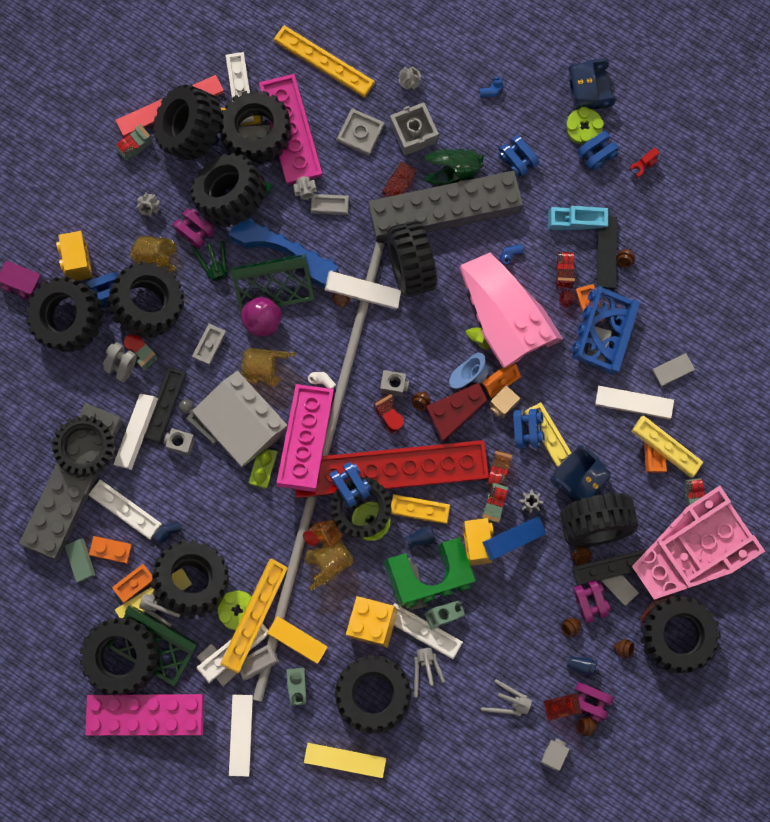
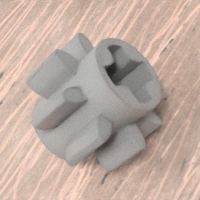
M404 67L399 72V84L404 89H410L411 87L415 89L420 85L421 74L416 68L410 67L407 69Z
M300 177L296 180L297 184H293L295 196L300 195L302 200L312 198L314 196L313 192H317L315 180L310 181L309 177Z
M146 192L143 197L139 196L137 200L139 204L136 209H139L141 215L151 217L153 212L157 214L160 209L158 207L160 201L157 200L155 194L152 195Z
M533 490L529 494L523 492L524 500H519V504H523L521 511L526 509L529 511V515H531L533 510L539 512L540 509L537 505H543V501L539 500L540 493L536 495L533 493ZM530 498L535 502L533 506H530L528 502Z

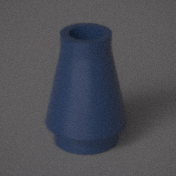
M425 525L407 536L406 540L411 548L413 546L432 544L436 537L431 525L427 527Z
M570 656L567 667L586 677H594L597 661H594L593 658Z

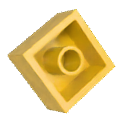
M77 231L58 235L59 242H56L58 253L61 255L59 262L64 276L77 281L93 278L87 243L82 232Z
M488 518L464 521L462 529L466 555L470 566L492 563L482 543L494 535L492 523L488 522Z
M356 597L346 635L351 639L388 648L398 609L393 605Z

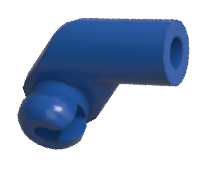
M494 78L489 88H480V98L497 96L504 86L502 78Z
M522 244L505 247L500 255V262L508 265L511 263L514 255L523 254Z

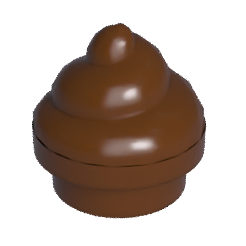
M623 249L618 252L616 256L618 265L623 268H629L634 264L635 255L630 249Z
M336 293L332 295L333 303L341 308L345 307L351 297Z
M426 391L418 392L412 397V405L419 411H424L426 406L431 404L430 396Z
M585 546L575 547L571 554L573 561L577 565L589 563L591 560V552Z
M571 617L566 618L561 624V630L567 637L577 636L581 629V621Z
M622 639L614 644L613 648L620 658L626 659L633 656L635 645L629 639Z
M589 716L579 718L577 721V731L583 736H591L598 729V724Z

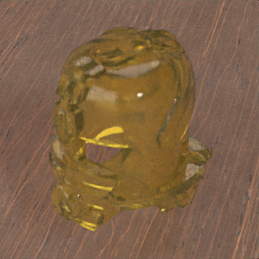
M143 235L138 237L133 244L130 257L137 264L145 261L149 265L152 262L157 263L158 267L162 268L164 266L168 268L167 272L170 273V271H175L177 267L170 263L168 256L177 252V245L173 240L165 237L154 238L153 236Z
M248 348L243 353L241 375L250 383H258V380H263L264 383H268L270 386H277L279 382H282V379L274 376L276 358L288 359L289 356L295 357L296 353Z
M332 538V540H328L330 544L336 541L332 546H329L326 541L322 544L323 548H316L314 551L309 550L305 553V563H316L321 571L313 577L314 583L309 586L311 591L322 584H326L329 580L332 581L335 575L352 565L353 557L341 540Z

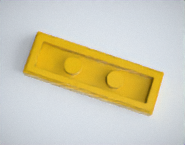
M393 494L392 511L390 514L447 525L450 505Z
M276 616L266 633L316 664L319 663L327 649L326 645Z

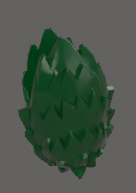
M462 148L431 152L424 160L431 162V164L445 165V167L437 173L428 174V177L424 178V180L441 186L474 179L484 166V155H478L473 149L469 151Z

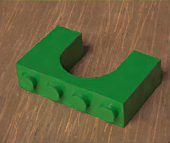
M460 537L442 542L438 546L445 567L444 579L438 585L430 586L418 581L412 572L406 553L388 558L384 562L399 607L405 606L410 608L416 606L418 601L423 600L424 603L435 600V596L442 595V597L452 595L454 590L459 589L462 592L471 588L470 585L476 580Z

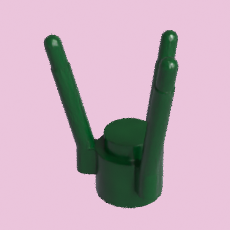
M223 241L220 242L222 265L220 262H216L211 244H207L212 264L209 265L210 269L195 246H191L194 254L206 271L208 278H211L212 281L225 278L228 272Z

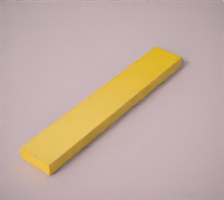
M285 25L274 38L275 43L364 98L375 84L374 80Z
M269 559L221 660V666L236 674L240 672L288 569L286 566L273 559Z

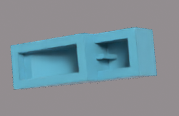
M571 206L570 208L551 207L548 211V230H583L608 227V208Z

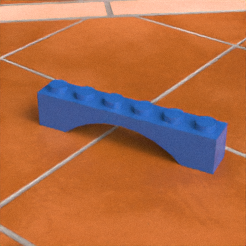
M249 217L245 222L241 221L239 225L233 226L228 234L231 242L245 249L266 247L279 250L289 256L306 254L311 283L323 289L326 287L328 272L339 273L337 263L333 260H325L317 252L305 250L301 244L288 241L282 234L276 235L272 233L268 227L255 224Z

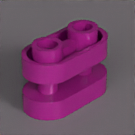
M186 209L181 214L184 220L182 222L176 220L172 227L179 235L200 249L205 244L202 239L203 236L210 238L215 233L213 230L214 225L207 220H202L196 210ZM192 225L198 232L195 233L188 226Z
M595 579L587 582L588 588L583 590L581 585L573 587V593L585 624L594 622L593 615L598 614L600 619L607 617L608 612L611 611L607 600H604L602 595L604 588L601 582L597 583ZM589 596H591L594 607L591 608L587 600Z
M577 682L575 691L579 693L578 698L571 697L568 704L572 707L571 711L581 715L583 712L590 715V718L599 723L601 720L605 721L608 712L603 709L605 704L612 705L614 697ZM586 697L598 701L597 705L594 706L585 702Z

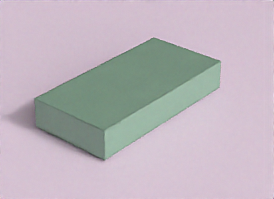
M78 539L66 545L65 549L76 583L95 576L84 539Z

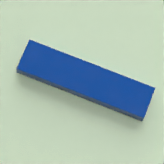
M537 516L482 543L489 559L493 560L545 535L546 532L540 517Z

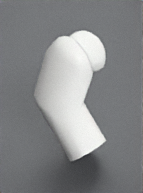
M312 372L308 376V381L311 384H323L329 389L336 387V384L325 372Z

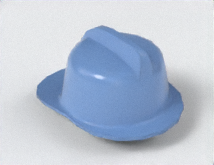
M476 353L458 366L450 376V386L459 389L467 384H481L491 372V368L485 363V356L482 353Z

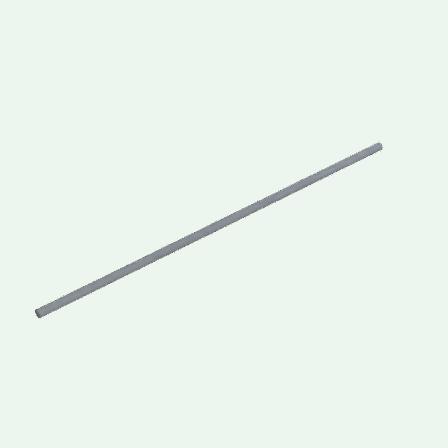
M376 242L366 281L375 283L385 246L383 243ZM360 300L330 411L322 456L329 455L369 302ZM317 496L307 497L275 618L276 616L283 620L285 618L305 544L303 533L309 529ZM269 636L268 644H271L276 652L278 640ZM271 667L259 673L252 700L262 702Z

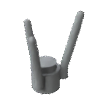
M153 593L151 595L144 594L139 605L140 609L145 610L144 613L151 615L168 627H171L172 624L154 613L156 610L180 617L179 613L159 606V600L154 598Z
M432 648L416 651L417 657H414L415 698L418 697L420 663L421 667H426L430 686L434 685L430 668L433 664L441 682L445 683L436 654H433Z
M496 679L494 681L496 684L517 696L512 698L501 693L498 694V697L513 702L512 708L515 710L482 707L481 711L514 714L517 716H521V714L527 715L532 700L528 699L527 695L517 692Z

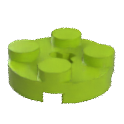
M581 107L569 115L566 123L567 135L574 143L585 144L602 132L603 120L594 110ZM581 123L588 124L589 129L582 130Z
M366 502L357 507L352 515V524L358 526L368 525L365 520L370 519V516L374 517L375 520L379 511V503ZM390 519L380 532L361 539L366 541L382 539L390 528Z
M243 591L228 592L219 604V619L228 629L236 631L251 599L248 593ZM239 605L243 612L235 616L232 609Z

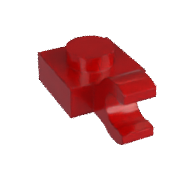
M653 148L640 161L632 164L629 171L638 169L639 173L636 174V179L640 178L645 168H651L658 162L657 159L660 152Z

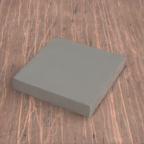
M351 109L336 142L370 156L385 126V122Z

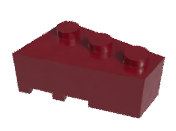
M479 383L426 406V413L441 444H444L486 405L487 399Z

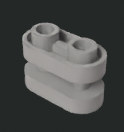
M116 342L111 344L106 350L107 357L103 362V370L110 375L116 371V379L124 383L133 371L137 355L130 350L124 354V346Z

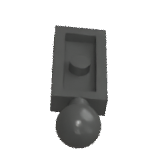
M188 399L182 400L179 403V411L182 414H189L186 421L214 446L218 441L192 413L194 409L192 401Z

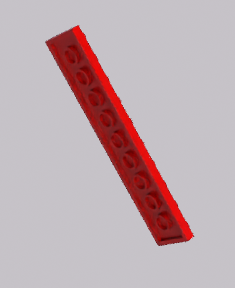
M484 440L322 456L316 492L295 489L296 498L333 495L337 488L329 474L335 470L339 475L345 472L342 466L348 462L357 465L361 472L358 474L359 477H368L376 480L385 487V490L489 479L485 443Z

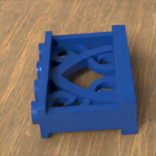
M598 286L589 292V303L582 314L584 319L578 327V338L572 346L571 352L573 354L571 358L613 375L620 370L640 302ZM601 297L609 301L610 310H608L605 302H603L602 308L599 307L598 302ZM615 302L624 305L625 309H615ZM609 317L610 325L617 335L601 342L596 332L595 324ZM617 319L621 321L619 326L615 324ZM608 342H612L613 348L611 349L609 345L605 348V345ZM586 343L590 345L588 351L597 349L593 356H588L584 352ZM601 354L606 360H608V363L600 361L596 358Z

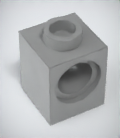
M383 370L380 393L403 397V392L408 391L409 380H406V374ZM397 380L400 382V385L392 387L390 382Z
M171 428L170 434L167 433L165 436L164 444H166L167 451L190 457L195 437L193 434ZM181 438L184 440L182 445H174L176 439Z
M555 739V741L550 740L540 763L557 772L560 771L569 751V748L565 747L566 743L559 739Z

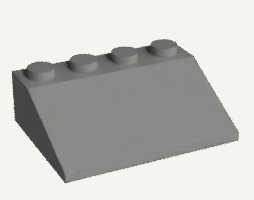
M238 370L222 381L192 410L195 417L241 468L286 435L287 424Z

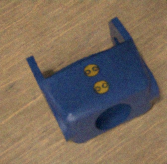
M594 59L571 65L568 68L573 105L576 109L581 107L602 109L615 105L616 97L611 95V86L605 71L609 65L608 59Z
M578 445L576 450L569 454L559 465L550 482L575 502L597 495L609 481L611 472L589 448Z

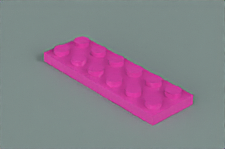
M295 74L259 82L261 93L266 91L269 92L270 97L272 95L278 97V101L284 103L289 113L291 140L288 141L287 149H282L283 154L279 157L286 185L296 183V180L300 177H309L310 179L322 177V170ZM269 120V123H270V126H271V130H272L273 124H272V122Z
M296 384L277 487L316 492L334 389Z
M87 695L85 735L203 736L205 695Z

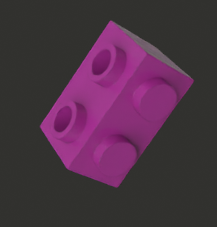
M5 261L0 271V289L8 293L11 291L16 292L19 297L26 300L34 297L35 294L33 292L36 288L40 289L43 282L41 274L9 261Z

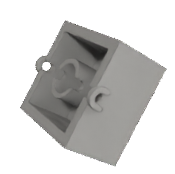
M424 102L411 108L406 106L403 108V111L390 115V126L404 156L438 143V131Z

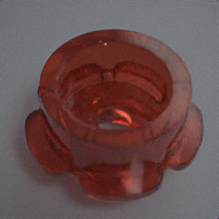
M563 290L559 297V305L568 308L574 302V294L571 293V290Z

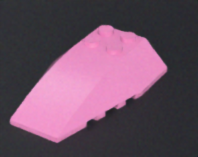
M491 253L460 265L459 268L466 288L469 289L472 305H475L478 322H481L483 328L481 330L483 336L503 368L518 362L529 352L544 345L548 348L563 340L545 309Z
M718 486L686 507L678 518L674 520L666 531L632 566L654 600L731 574L765 552L754 535L752 536L732 507L730 499L721 486Z

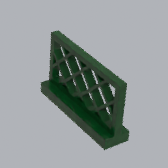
M306 254L231 268L230 272L234 282L240 314L243 309L242 300L247 295L251 299H255L254 296L248 293L253 284L262 290L258 297H261L266 292L273 297L272 301L278 307L315 300ZM304 268L305 276L302 281L292 275L296 269ZM278 272L288 275L283 284L274 279ZM264 275L270 279L265 287L255 282L259 276ZM290 277L300 283L295 291L285 286ZM246 279L251 284L245 291L239 287L238 280ZM271 281L281 286L276 295L267 290ZM303 285L308 288L310 296L301 297L296 292ZM283 288L292 294L289 300L284 301L278 297Z
M132 605L128 606L123 618L137 620V623L144 624L147 630L153 633L154 642L163 639L169 642L170 650L160 653L159 662L161 667L157 668V670L161 669L162 673L154 671L153 674L167 683L176 686L200 644ZM117 638L110 640L107 648L136 664V658L133 657L131 648H134V646H130L128 639L125 638L127 648L123 649L113 645ZM182 649L188 653L184 661L177 662L174 651ZM171 652L174 664L164 666L161 655ZM175 666L177 674L174 680L166 676L165 668Z

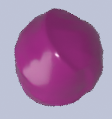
M258 297L249 301L241 311L243 326L249 334L258 337L274 334L282 318V311L276 303L264 297Z

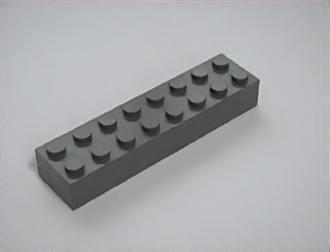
M515 171L368 201V210L376 242L387 241V230L391 226L411 221L421 222L427 233L521 213L523 208Z
M84 403L79 418L82 415H87L89 418L93 416L97 420H101L108 427L115 441L123 424L121 418ZM90 430L75 432L70 436L66 444V453L69 459L81 464L93 461L101 450L100 437ZM56 463L19 544L25 549L59 562L100 471L97 472L96 476L89 475V478L84 476L78 478L75 475L68 474Z

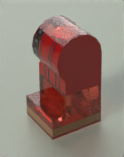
M558 252L555 287L573 288L575 283L574 253Z
M390 393L376 401L374 408L387 429L392 433H397L402 429L404 419L393 408L392 404H394L395 399Z

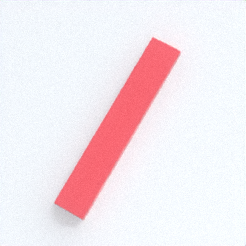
M216 75L192 85L211 93L215 97L224 93ZM162 99L116 119L123 137L125 138L134 132L135 127L139 124L144 129L154 125L158 106L160 107Z

